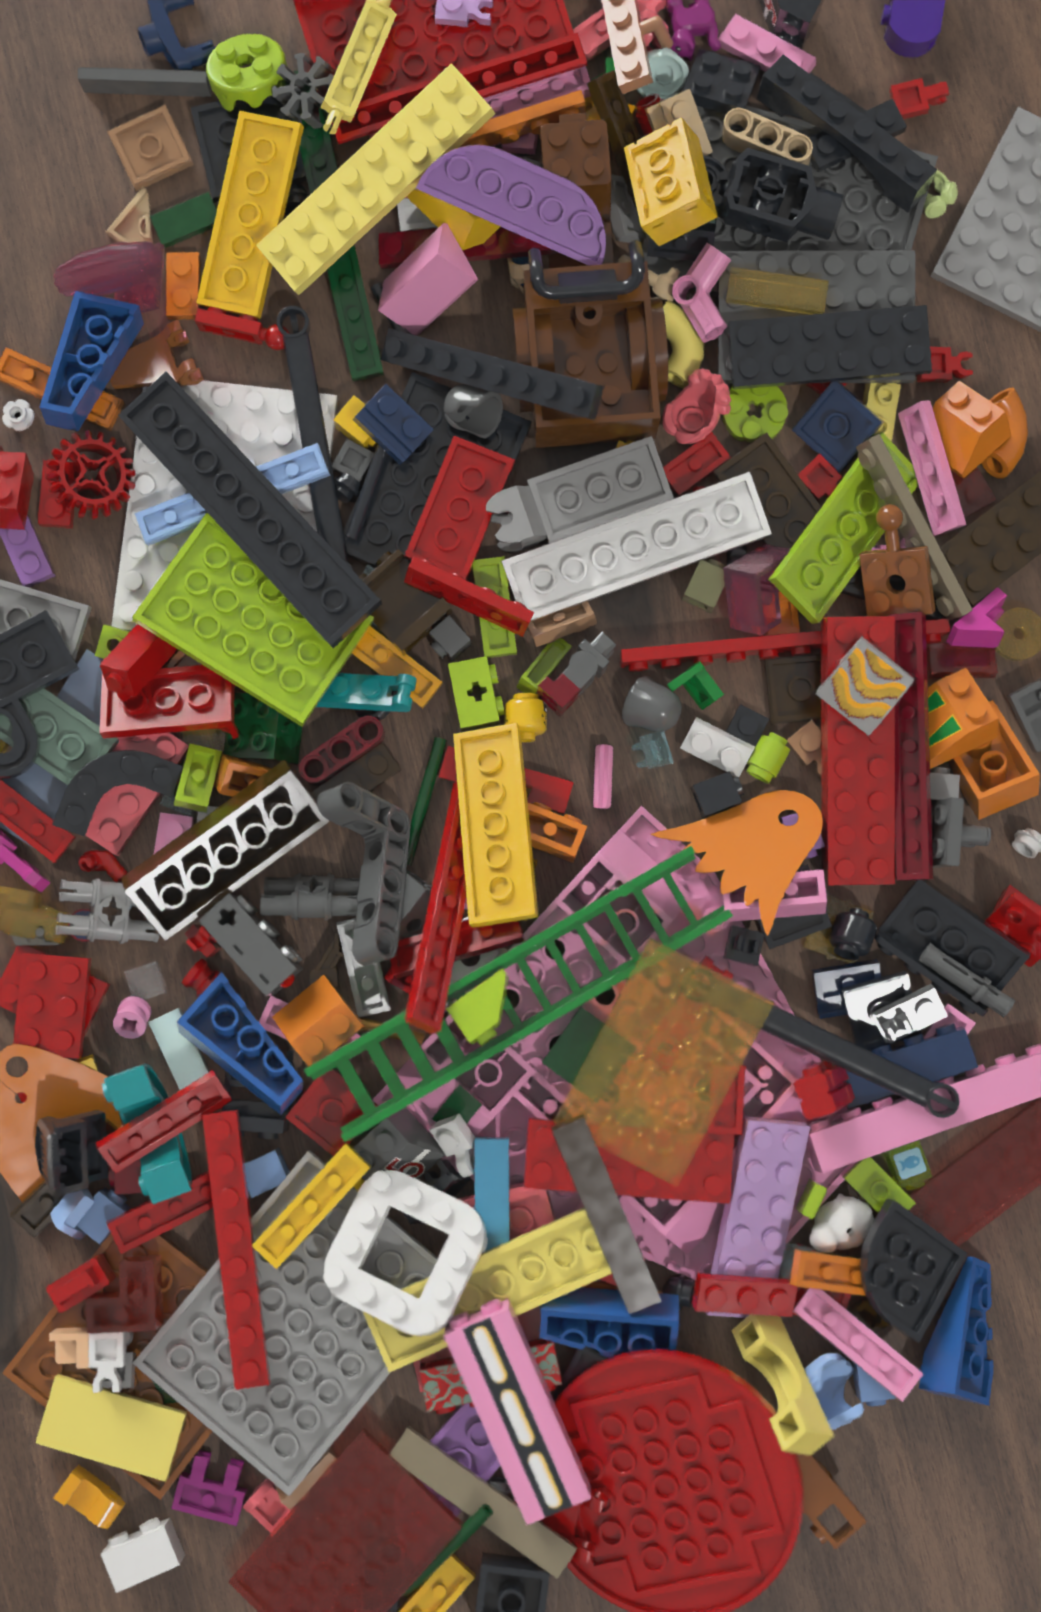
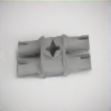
M99 878L92 880L91 883L61 880L59 889H69L74 892H59V901L86 902L91 906V910L88 916L58 913L56 922L70 923V926L56 925V935L86 936V939L91 942L97 939L119 941L120 944L127 943L129 939L158 942L159 933L146 932V929L156 930L149 921L130 920L129 909L132 906H137L125 893L123 883L100 881ZM111 902V907L117 909V914L111 915L110 921H108V915L102 914L103 907H108Z

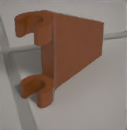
M179 320L167 324L159 335L128 349L110 379L114 389L149 387L164 372H167L180 386L196 385L204 380L200 368L196 367L193 358L183 361L178 367L171 347H181L190 342L187 332L182 329Z

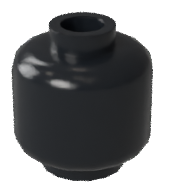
M851 908L850 912H841L836 915L829 935V943L834 948V953L849 960H858L860 956L869 954L877 926L869 918V914L866 911Z

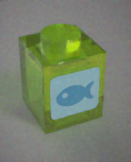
M920 1140L883 1152L892 1178L901 1188L905 1187L906 1190L917 1189L925 1185V1179L933 1177Z

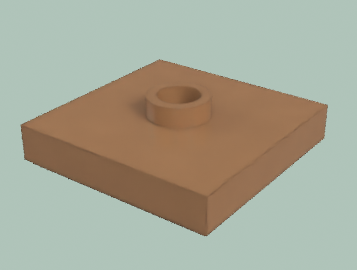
M166 105L107 131L136 192L142 187H148L194 165Z

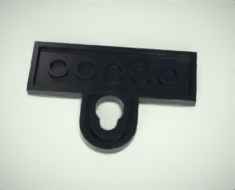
M47 610L0 634V715L9 718L11 721V736L14 741L13 748L9 752L0 753V778H14L22 775L32 767L39 754V736L21 700L80 670Z

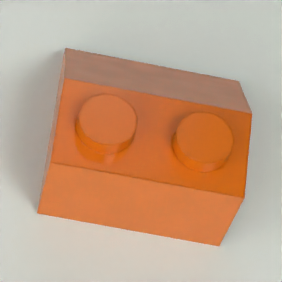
M960 380L942 395L932 408L950 469L963 479L1011 437L1006 411Z
M322 975L272 1016L288 1042L308 1067L335 1052L366 1026L325 975Z

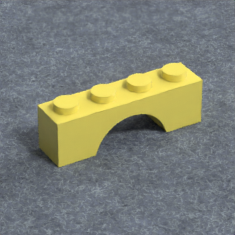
M748 1315L731 1331L743 1359L756 1367L766 1377L776 1394L778 1413L770 1419V1422L782 1450L812 1455L834 1437V1434L783 1321L779 1316Z

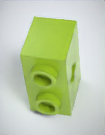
M487 656L448 664L461 732L500 725L499 716L505 715L502 697H495L492 684L498 683L495 664L488 665ZM479 686L480 691L487 692L482 694V701L476 702L474 696H468L473 693V687Z

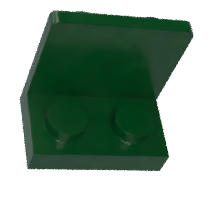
M234 693V723L238 729V737L233 739L231 734L225 732L223 754L241 759H265L282 762L285 759L288 764H298L302 727L249 693Z

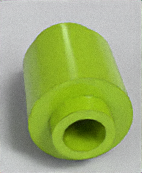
M770 732L769 736L761 735L747 762L749 766L746 772L752 777L769 784L772 778L777 777L791 751L786 746L788 741Z

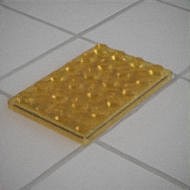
M649 938L561 1105L554 1123L559 1124L584 1114L596 1145L678 1186L774 1002L666 945Z

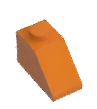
M222 754L214 786L220 794L233 797L271 770V768L253 761Z

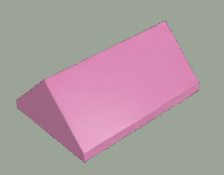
M443 223L383 282L378 311L407 329L413 335H419L478 280L447 223Z

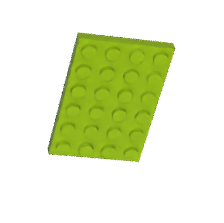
M206 513L136 610L132 620L303 727L373 623L374 617L370 615L333 649L218 523Z

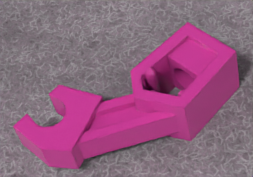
M0 829V864L2 865L3 862H6L24 881L38 891L43 892L51 882L40 875V871L14 852L17 845Z

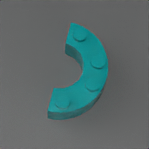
M147 1063L106 1077L104 1079L105 1083L102 1084L107 1102H113L116 1111L119 1110L124 1124L129 1123L169 1098L157 1073ZM182 1132L140 1158L141 1176L138 1178L143 1195H149L152 1204L191 1191V1166Z

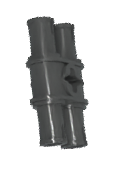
M298 873L294 877L287 878L265 877L264 895H261L260 901L261 916L283 915L291 916V919L299 920V918H324L327 921L332 919V916H357L360 878H335V875H332V873H328L327 876L302 875V873Z

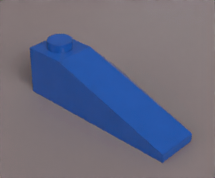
M967 1257L925 1350L923 1363L919 1369L923 1373L919 1379V1389L941 1396L989 1406L994 1372L993 1360L987 1359V1340L993 1339L992 1328L988 1327L986 1321V1311L992 1305L991 1265L975 1257Z

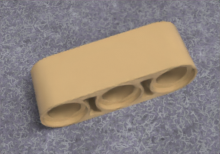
M733 108L725 115L722 139L730 149L742 153L747 148H751L809 166L813 145L806 135L743 108ZM734 125L742 126L745 130L742 132H734L730 129V127ZM762 138H769L774 141V144L764 145L760 140ZM791 151H800L804 156L802 158H794L789 153Z

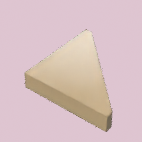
M142 187L107 229L106 234L154 271L157 267L152 221L150 219L149 193L147 189Z

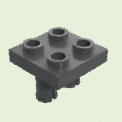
M950 797L931 801L933 868L959 866L961 847L974 848L976 845L988 846L990 843V827L962 823L964 799Z

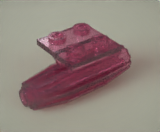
M146 241L116 242L81 252L56 268V273L53 277L55 278V287L57 286L58 291L66 297H74L75 291L97 296L115 293L114 300L139 305L141 313L160 309L164 245Z

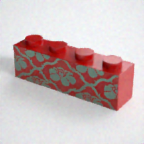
M542 1338L529 1340L528 1344L549 1392L556 1389L555 1385L562 1384L554 1342ZM453 1356L420 1363L419 1374L427 1412L435 1410L436 1414H446L456 1409L455 1406L468 1403L469 1407H475Z

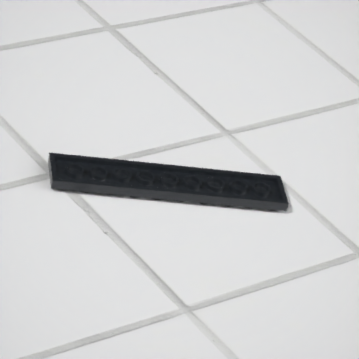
M164 372L118 414L121 420L333 649L383 604L373 591L167 372Z

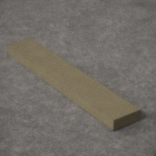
M410 1426L405 1430L388 1456L469 1516H472L483 1504H488L493 1510V1515L483 1526L555 1578H559L576 1552V1545L541 1520L527 1525L516 1502Z

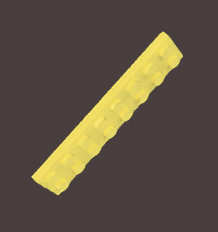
M451 63L256 246L290 287L300 295L413 191L424 172L435 160L445 153L459 148L492 118L495 112Z
M581 1208L481 1253L452 1315L456 1316L464 1312L470 1315L480 1311V1307L491 1300L499 1299L501 1302L509 1298L517 1316L611 1274L612 1272L585 1208ZM429 1277L400 1290L419 1299ZM362 1311L389 1373L448 1347L444 1337L445 1327L431 1335L415 1336L403 1332Z

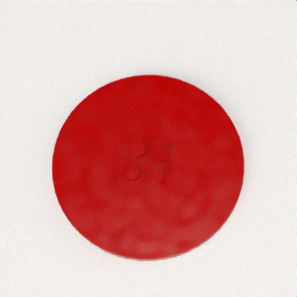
M663 1349L638 1350L609 1357L579 1374L565 1387L554 1401L555 1406L590 1483V1488L600 1489L609 1494L608 1504L603 1507L600 1513L593 1512L582 1504L574 1538L588 1539L595 1542L596 1551L588 1563H582L572 1556L567 1564L569 1570L600 1597L630 1612H731L752 1601L766 1590L778 1577L795 1547L804 1510V1484L798 1454L782 1450L770 1422V1419L777 1413L764 1397L744 1379L711 1360L685 1352Z

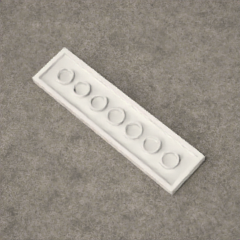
M750 472L511 557L503 560L502 563L516 602L522 603L527 609L533 611L534 614L531 620L690 565L700 561V559L704 560L771 536L772 533Z

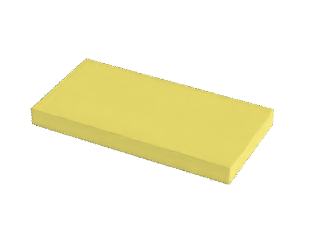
M57 1374L36 1443L166 1482L187 1412L125 1393L112 1392L108 1388H102L101 1392L93 1393V1384Z

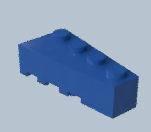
M75 291L40 404V410L46 425L79 431L144 325L139 305Z
M221 972L177 1021L178 1031L279 1115H282L302 1092L303 1080L280 1049L275 1046L267 1035L266 1030L255 1019L246 1007L245 1002L239 994L237 995Z
M580 1287L542 1304L539 1338L581 1350L585 1346L598 1350L600 1355L605 1357H613L614 1355L638 1350L663 1349L676 1351L679 1327L678 1295L658 1293L661 1299L660 1302L629 1314L619 1290Z

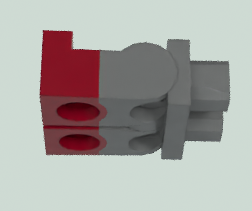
M603 632L591 644L584 639L578 646L577 652L570 658L568 668L554 682L546 676L538 685L537 695H539V699L544 701L555 714L561 717L592 684L594 677L600 678L606 672L609 664L608 659L614 653L616 644Z

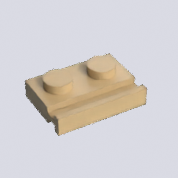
M690 89L644 109L653 132L668 124L671 126L673 121L682 117L698 136L703 156L713 153Z

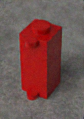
M137 624L100 663L108 690L116 692L117 696L123 701H127L131 696L136 697L178 649Z

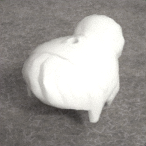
M839 1193L835 1200L828 1201L818 1209L814 1221L815 1225L809 1236L810 1244L814 1249L824 1253H831L835 1249L846 1250L856 1248L862 1245L874 1222L869 1204L860 1199L844 1196Z

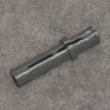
M931 943L925 948L918 959L919 962L930 967L971 995L970 999L976 1003L980 1001L1003 1018L1009 1013L1015 1003V999L991 985V980L986 977L982 979L950 956L941 952Z

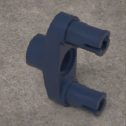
M147 0L152 23L137 28L147 57L162 52L173 70L193 71V68L206 64L209 55L215 49L213 41L208 40L186 49L184 46L181 47L168 17L170 12L187 6H193L194 0Z

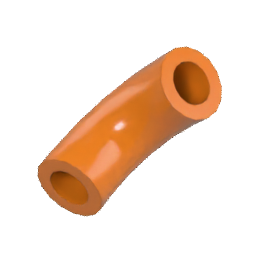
M1015 388L1005 389L989 399V401L1006 411L1011 437L982 462L984 469L997 479H1003L1013 471L1024 454L1028 437L1027 414Z

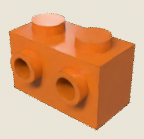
M538 802L528 803L532 847L574 863L587 826L582 824V820L568 814L561 816L551 812L552 809Z

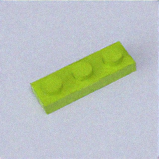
M504 556L475 560L473 564L475 585L481 588L492 589L497 595L510 601L507 575L502 563L505 560ZM479 617L484 657L493 658L516 655L515 634Z

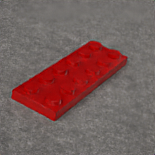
M529 1118L524 1188L578 1192L551 1129L552 1126L565 1120ZM587 1122L617 1195L730 1204L734 1134Z

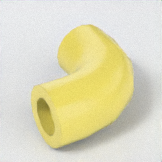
M667 300L663 308L666 335L672 345V353L668 360V381L684 389L689 385V375L694 370L700 369L704 358L703 342L683 308Z

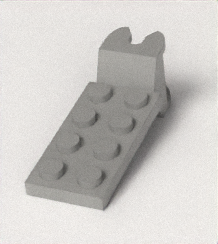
M650 436L528 479L529 486H514L502 490L488 500L486 511L494 513L491 522L501 524L502 526L495 535L496 539L500 541L497 544L498 548L504 552H519L536 546L546 538L550 544L670 501L674 497L653 438Z

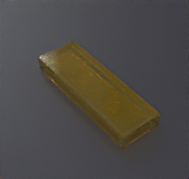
M731 267L726 303L811 315L824 314L829 281Z

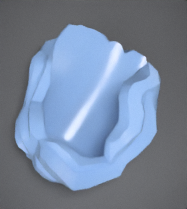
M826 1353L821 1355L804 1369L832 1430L861 1417L864 1411L863 1404L859 1403L851 1407L844 1399L845 1384L854 1373V1368L841 1354Z

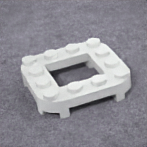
M392 1170L377 1171L359 1189L327 1254L323 1278L331 1292L340 1300L408 1334L415 1336L431 1335L447 1327L449 1321L454 1317L452 1314L482 1251L485 1252L488 1241L486 1227L479 1213L468 1204L402 1172ZM391 1207L449 1234L448 1240L419 1299L361 1270Z

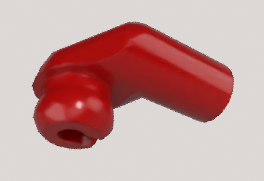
M89 850L80 856L78 860V865L82 871H106L116 883L121 882V878L128 873L117 858L108 850Z

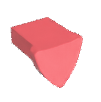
M267 1478L250 1494L242 1508L274 1535L294 1514L298 1506L295 1505L290 1510L283 1505L275 1484Z

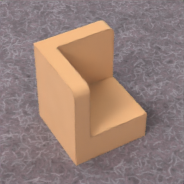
M97 1327L56 1328L49 1334V1341H55L56 1363H76V1369L89 1368V1332L97 1331Z

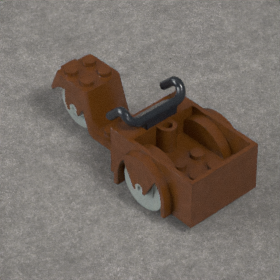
M586 113L559 115V123L543 124L539 129L543 169L573 182L594 202L605 229V256L601 265H586L564 254L548 255L549 269H543L541 251L537 248L529 250L528 261L530 270H524V307L512 308L516 363L604 386L595 420L519 399L520 412H533L536 448L633 441L650 436L656 439L661 419L659 402L666 401L668 391V350L661 297L650 298L648 264L644 259L642 246L639 241L633 240L628 245L631 262L614 263L611 233V167L607 123L602 119L586 121Z

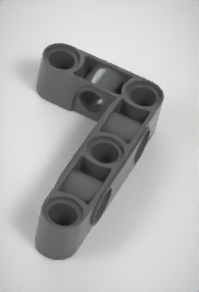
M346 782L321 792L317 799V806L323 817L342 828L347 827L364 838L365 852L360 873L357 898L358 911L356 926L354 927L352 953L357 963L362 966H368L393 958L397 953L411 826L409 817L404 810L354 783Z

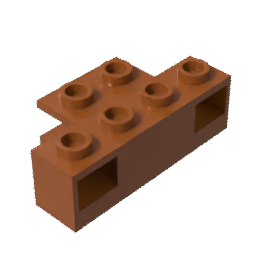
M797 1453L804 1484L803 1514H806L814 1523L810 1526V1529L822 1544L829 1541L834 1549H837L867 1521L820 1460L817 1461L813 1455ZM832 1504L848 1520L834 1534L818 1518Z

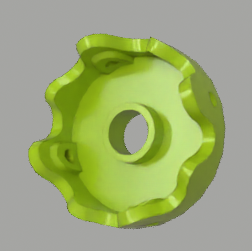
M243 34L229 38L216 46L208 57L206 74L211 91L216 94L226 110L232 111L236 106L237 100L245 101L251 107L256 108L262 104L265 98L273 96V86L277 88L286 86L285 80L277 74V69L281 64L287 66V62L281 46L273 39L261 34ZM245 64H252L247 68H240Z

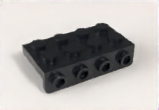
M928 880L914 881L877 928L875 940L878 942L877 946L881 951L889 956L896 955L904 961V965L909 971L916 975H924L932 981L931 984L944 995L951 994L959 1000V1004L964 1010L971 1014L977 1013L983 1017L988 1012V1006L980 1001L976 1003L970 999L971 995L918 961L925 948L931 943L941 952L950 956L982 979L986 977L991 980V985L1000 991L1030 957V952Z

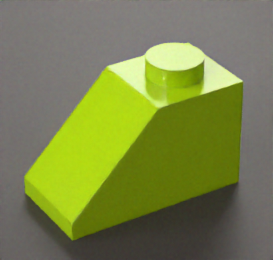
M503 969L446 1008L472 1045L478 1042L482 1046L498 1034L495 1029L501 1025L509 980Z

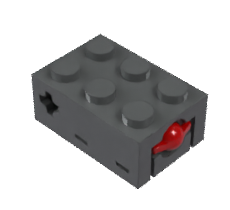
M229 893L205 914L199 922L265 996H275L282 988L293 984L294 978L304 969L299 964L303 959L291 945L287 946L285 944L283 946L277 939L281 935L279 931L268 920L261 921L255 915L259 909L247 896L243 897L242 895L237 896ZM231 911L237 913L234 916L236 923L233 926L228 923L231 920L229 915Z

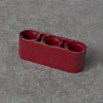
M364 716L356 720L301 760L299 764L301 777L311 785L321 786L377 745L383 743L385 730L381 722L373 716ZM368 724L378 727V734L372 740H364L361 737L362 728ZM340 743H347L351 747L350 755L345 759H337L334 756V749ZM313 762H321L324 766V771L318 778H310L307 774V768Z

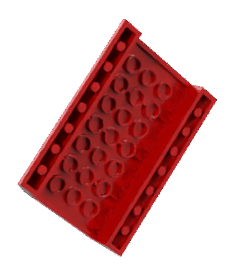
M293 0L312 61L316 62V57L320 56L334 70H337L366 0ZM392 0L389 7L397 15L351 123L341 120L338 126L337 133L335 134L338 145L378 132L451 63L482 98L587 66V60L578 32H573L564 1L493 0V8L482 7L480 9L481 13L491 14L490 25H482L474 19H468V27L435 23L437 0Z

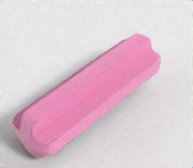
M600 744L595 748L593 806L598 809H608L611 806L613 747L607 744Z

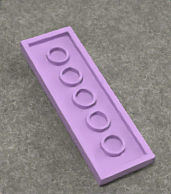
M743 1116L742 1135H739L732 1168L730 1204H725L710 1274L778 1278L810 1126L805 1122ZM705 1312L708 1316L746 1318L750 1315Z

